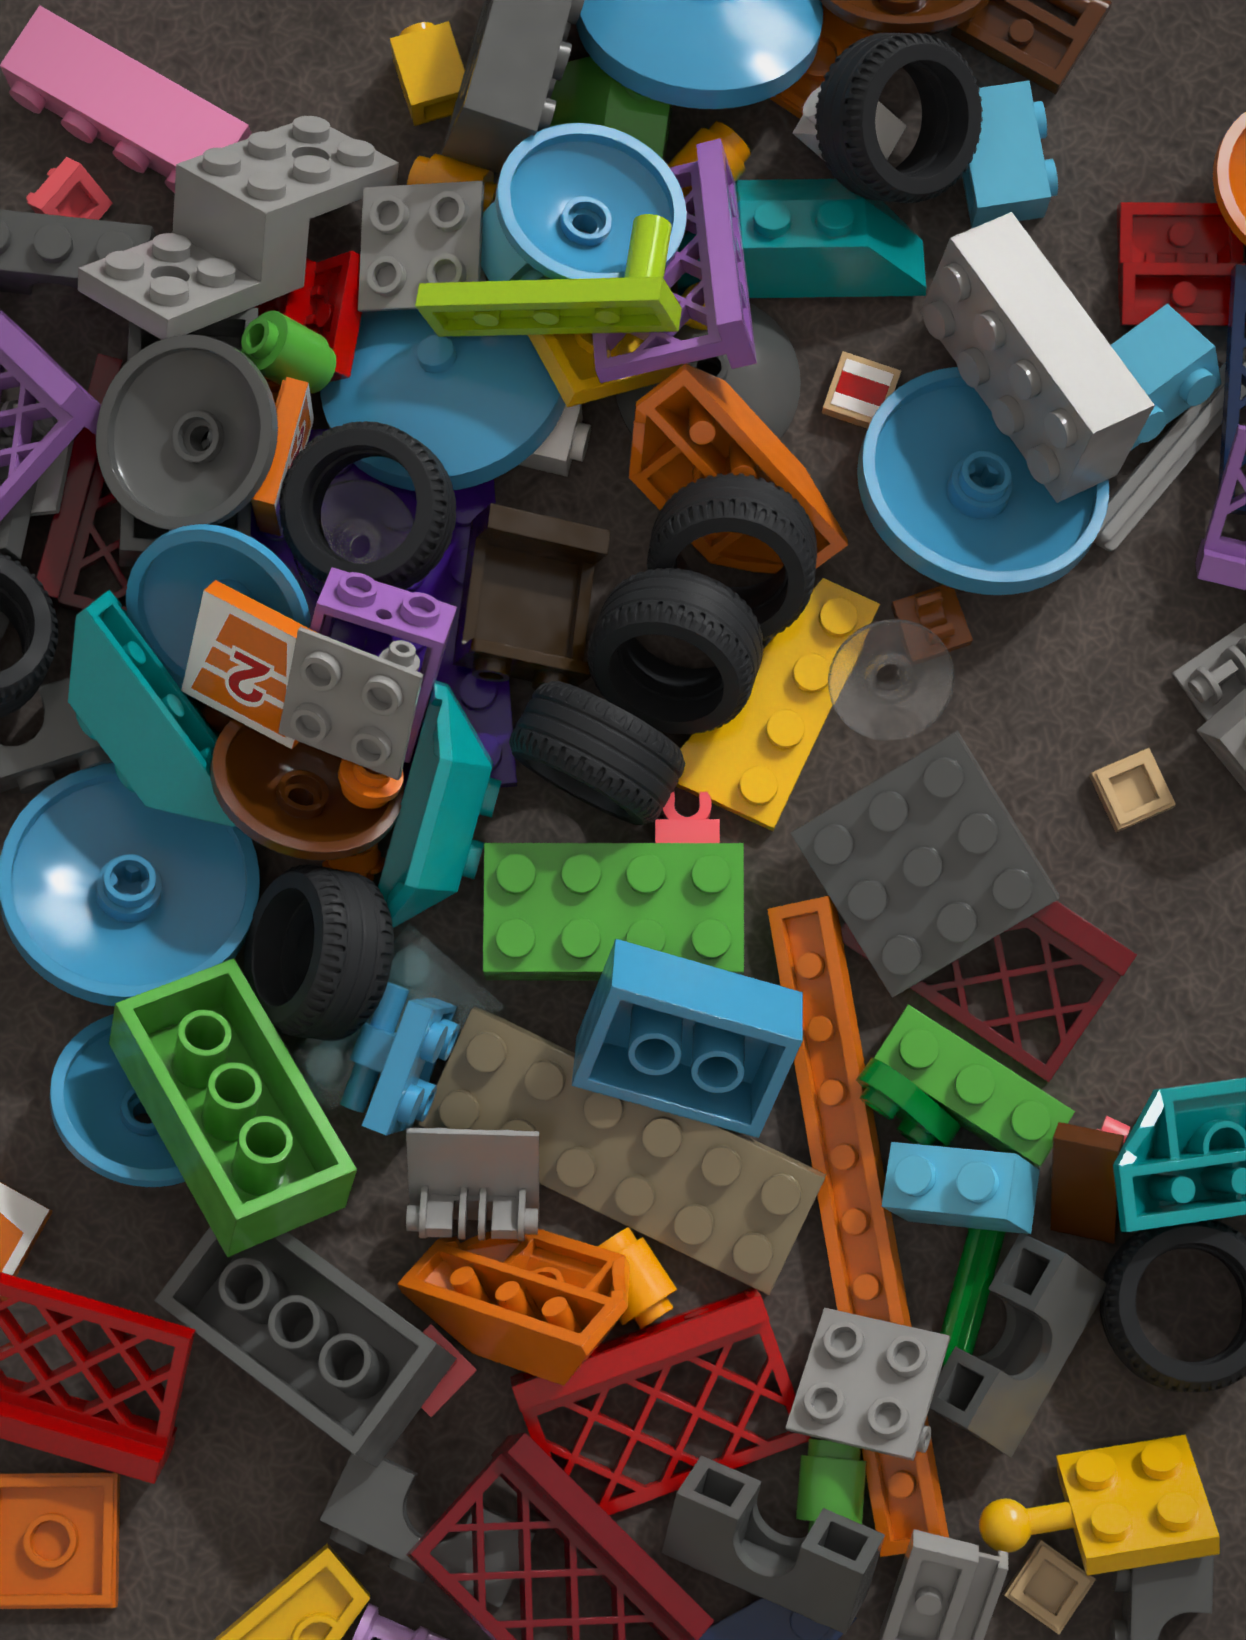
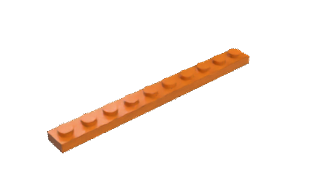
M830 896L769 908L767 910L780 985L803 992V1041L794 1059L812 1168L826 1174L817 1197L837 1310L912 1327L892 1214L887 1209L881 1207L885 1175L873 1109L859 1098L865 1089L856 1079L864 1069L865 1062L837 908ZM928 1416L924 1424L925 1426H929ZM932 1438L925 1453L916 1451L914 1461L862 1449L863 1460L867 1461L866 1478L875 1529L885 1534L880 1557L905 1554L914 1529L949 1538Z

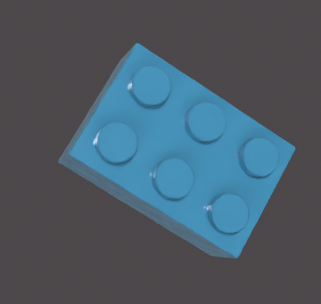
M615 939L576 1036L572 1086L759 1138L803 1041V992Z

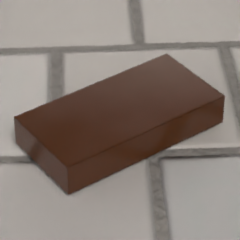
M1058 1122L1053 1136L1052 1231L1115 1243L1120 1229L1113 1164L1123 1147L1124 1135Z

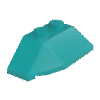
M837 179L737 180L735 182L749 298L926 296L923 240L883 201L861 197L846 189ZM688 231L682 238L677 251L681 252L696 234ZM685 272L678 280V295L681 296L689 286L700 282L701 279Z
M108 590L76 615L68 703L76 712L79 726L88 737L100 744L114 763L116 774L121 783L128 790L136 793L146 807L230 827L236 826L219 805L211 784L210 763L220 733L213 729L201 713L199 702L181 691L172 676L128 618L127 611L121 608L122 605L117 597Z
M436 681L432 689L402 798V807L396 820L378 885L389 908L393 928L458 892L462 876L475 879L485 843L472 839L478 816L480 814L492 818L502 782L501 780L490 778L493 766L492 759L450 685L440 681Z
M1246 1077L1153 1090L1113 1164L1121 1232L1246 1215Z

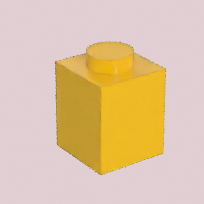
M449 21L437 25L431 22L413 24L405 28L399 36L390 38V45L395 69L413 125L417 126L452 115L465 70Z

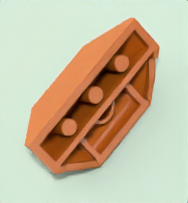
M684 364L636 401L629 479L659 510L662 509L674 493H678L679 489L686 487L690 482L696 483L699 478L705 479L709 475L716 477L720 473L723 475L733 473V475L742 473L744 476L754 475L756 479L761 477L766 482H773L776 487H782L785 492H789L792 495L793 499H797L799 504L805 509L813 525L817 540L816 568L848 546L847 537L806 468L725 380L691 365ZM718 532L705 535L691 542L706 560L712 564L751 572L774 574L784 566L778 554L761 540L746 534Z
M539 1228L538 1235H525V1241H518V1239H491V1232H486L485 1240H478V1235L462 1243H459L457 1236L437 1239L397 1285L408 1299L472 1354L564 1386L627 1310L630 1264L623 1254Z

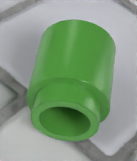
M278 311L263 313L251 321L243 333L241 352L257 366L265 378L280 386L282 380H286V377L308 382L310 393H316L330 382L335 372L336 355L332 348L329 347L328 341L322 335Z
M809 1439L808 1454L801 1455L796 1510V1519L809 1521L808 1533L823 1508L862 1524L867 1461L860 1460L861 1448L827 1440Z

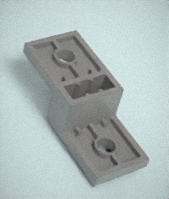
M301 116L294 119L290 124L267 132L253 133L248 139L223 148L208 149L203 155L176 164L172 233L159 234L151 241L124 251L111 252L106 258L79 267L78 291L161 340L173 336L186 335L304 287L310 219L363 199V187L396 186L399 162L376 151L372 144L363 140L353 139L330 127L328 121L316 116Z

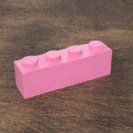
M40 5L0 64L11 88L9 94L20 105L37 114H40L45 107L62 117V126L78 139L91 144L97 137L114 147V156L130 169L144 173L147 167L165 176L167 178L165 180L166 186L174 193L176 164L203 155L208 149L223 148L248 139L251 135L250 127L245 122Z

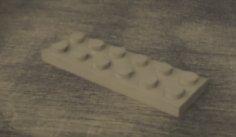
M478 1006L471 1009L437 1083L435 1098L425 1120L423 1122L420 1121L418 1125L424 1128L539 1131V1184L770 1295L825 1180L826 1174L739 1132L572 1086L575 1053Z

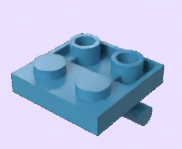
M390 982L387 983L383 997L373 1013L370 1023L366 1022L360 1029L350 1056V1060L355 1062L340 1102V1105L348 1109L364 1113L380 1072L381 1075L362 1126L386 1136L411 1128L415 1119L421 1122L425 1120L437 1090V1085L429 1082L437 1059L447 1060L454 1047L460 1028L459 1024L452 1022L457 1006L431 997L408 1000L397 1033L394 1032L409 990Z

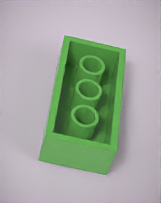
M484 843L483 973L486 980L599 981L615 939L737 974H744V843Z
M234 958L115 1003L109 1045L227 1257L346 1207L357 1169Z

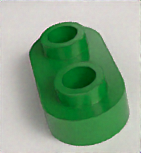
M871 1058L856 1079L865 1089L859 1098L871 1109L889 1120L897 1116L902 1122L896 1130L913 1144L930 1146L936 1144L941 1147H948L961 1128V1125L913 1082L878 1059Z

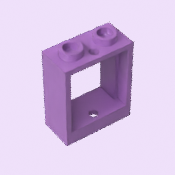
M332 567L316 603L310 629L331 638L335 618L427 647L420 673L424 675L404 762L410 763L423 726L430 696L437 679L457 607L438 601L425 593H412L374 581L371 577L362 573H349Z

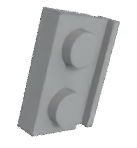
M914 1529L880 1629V1640H984L1008 1572V1552L998 1550L997 1556L979 1552V1545Z

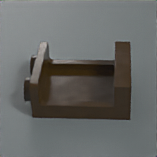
M490 503L471 521L453 665L470 668L474 677L485 681L504 682L508 681L510 677L533 682L532 688L535 690L541 684L551 681H559L577 687L588 680L591 674L588 662L583 661L594 568L597 562L608 555L611 531Z

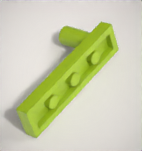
M643 214L634 218L624 278L419 283L415 307L438 337L678 332L682 307L664 280L672 225L664 217L653 214Z

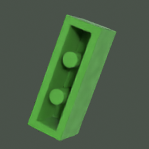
M909 1004L873 1057L892 1067L913 1082L963 1128L1000 1152L1016 1153L1037 1168L1041 1167L1053 1148V1136L1058 1122L1068 1124L1075 1113L1068 1106Z

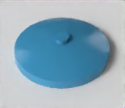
M585 0L576 27L584 48L594 62L611 78L632 91L653 100L681 107L726 109L754 104L776 96L792 86L805 74L818 50L823 25V7L820 0Z
M418 309L362 312L350 378L329 382L320 390L323 411L330 429L346 423L359 421L378 422L396 427L423 443L437 456L450 477L453 490H460L490 481L522 463L547 439L559 421L566 405L528 335L438 337ZM377 456L354 462L359 469L383 483L415 491L413 481L407 470L390 458Z
M958 367L939 369L918 376L889 395L873 416L861 444L858 457L857 477L861 500L869 520L882 540L898 557L919 573L936 582L965 592L984 595H1011L1029 592L1057 581L1069 573L1089 551L1107 513L1109 480L1103 481L1057 503L1044 484L1037 482L1033 478L1024 456L1011 438L998 429L993 420L991 410L975 388L965 383Z
M114 763L79 770L57 780L42 790L28 803L13 823L0 856L1 915L11 941L20 955L32 969L57 988L83 1000L107 1006H115L117 1002L235 958L246 941L253 913L258 904L260 887L259 865L250 837L237 826L230 827L146 807L136 793L128 790L121 783L116 774Z

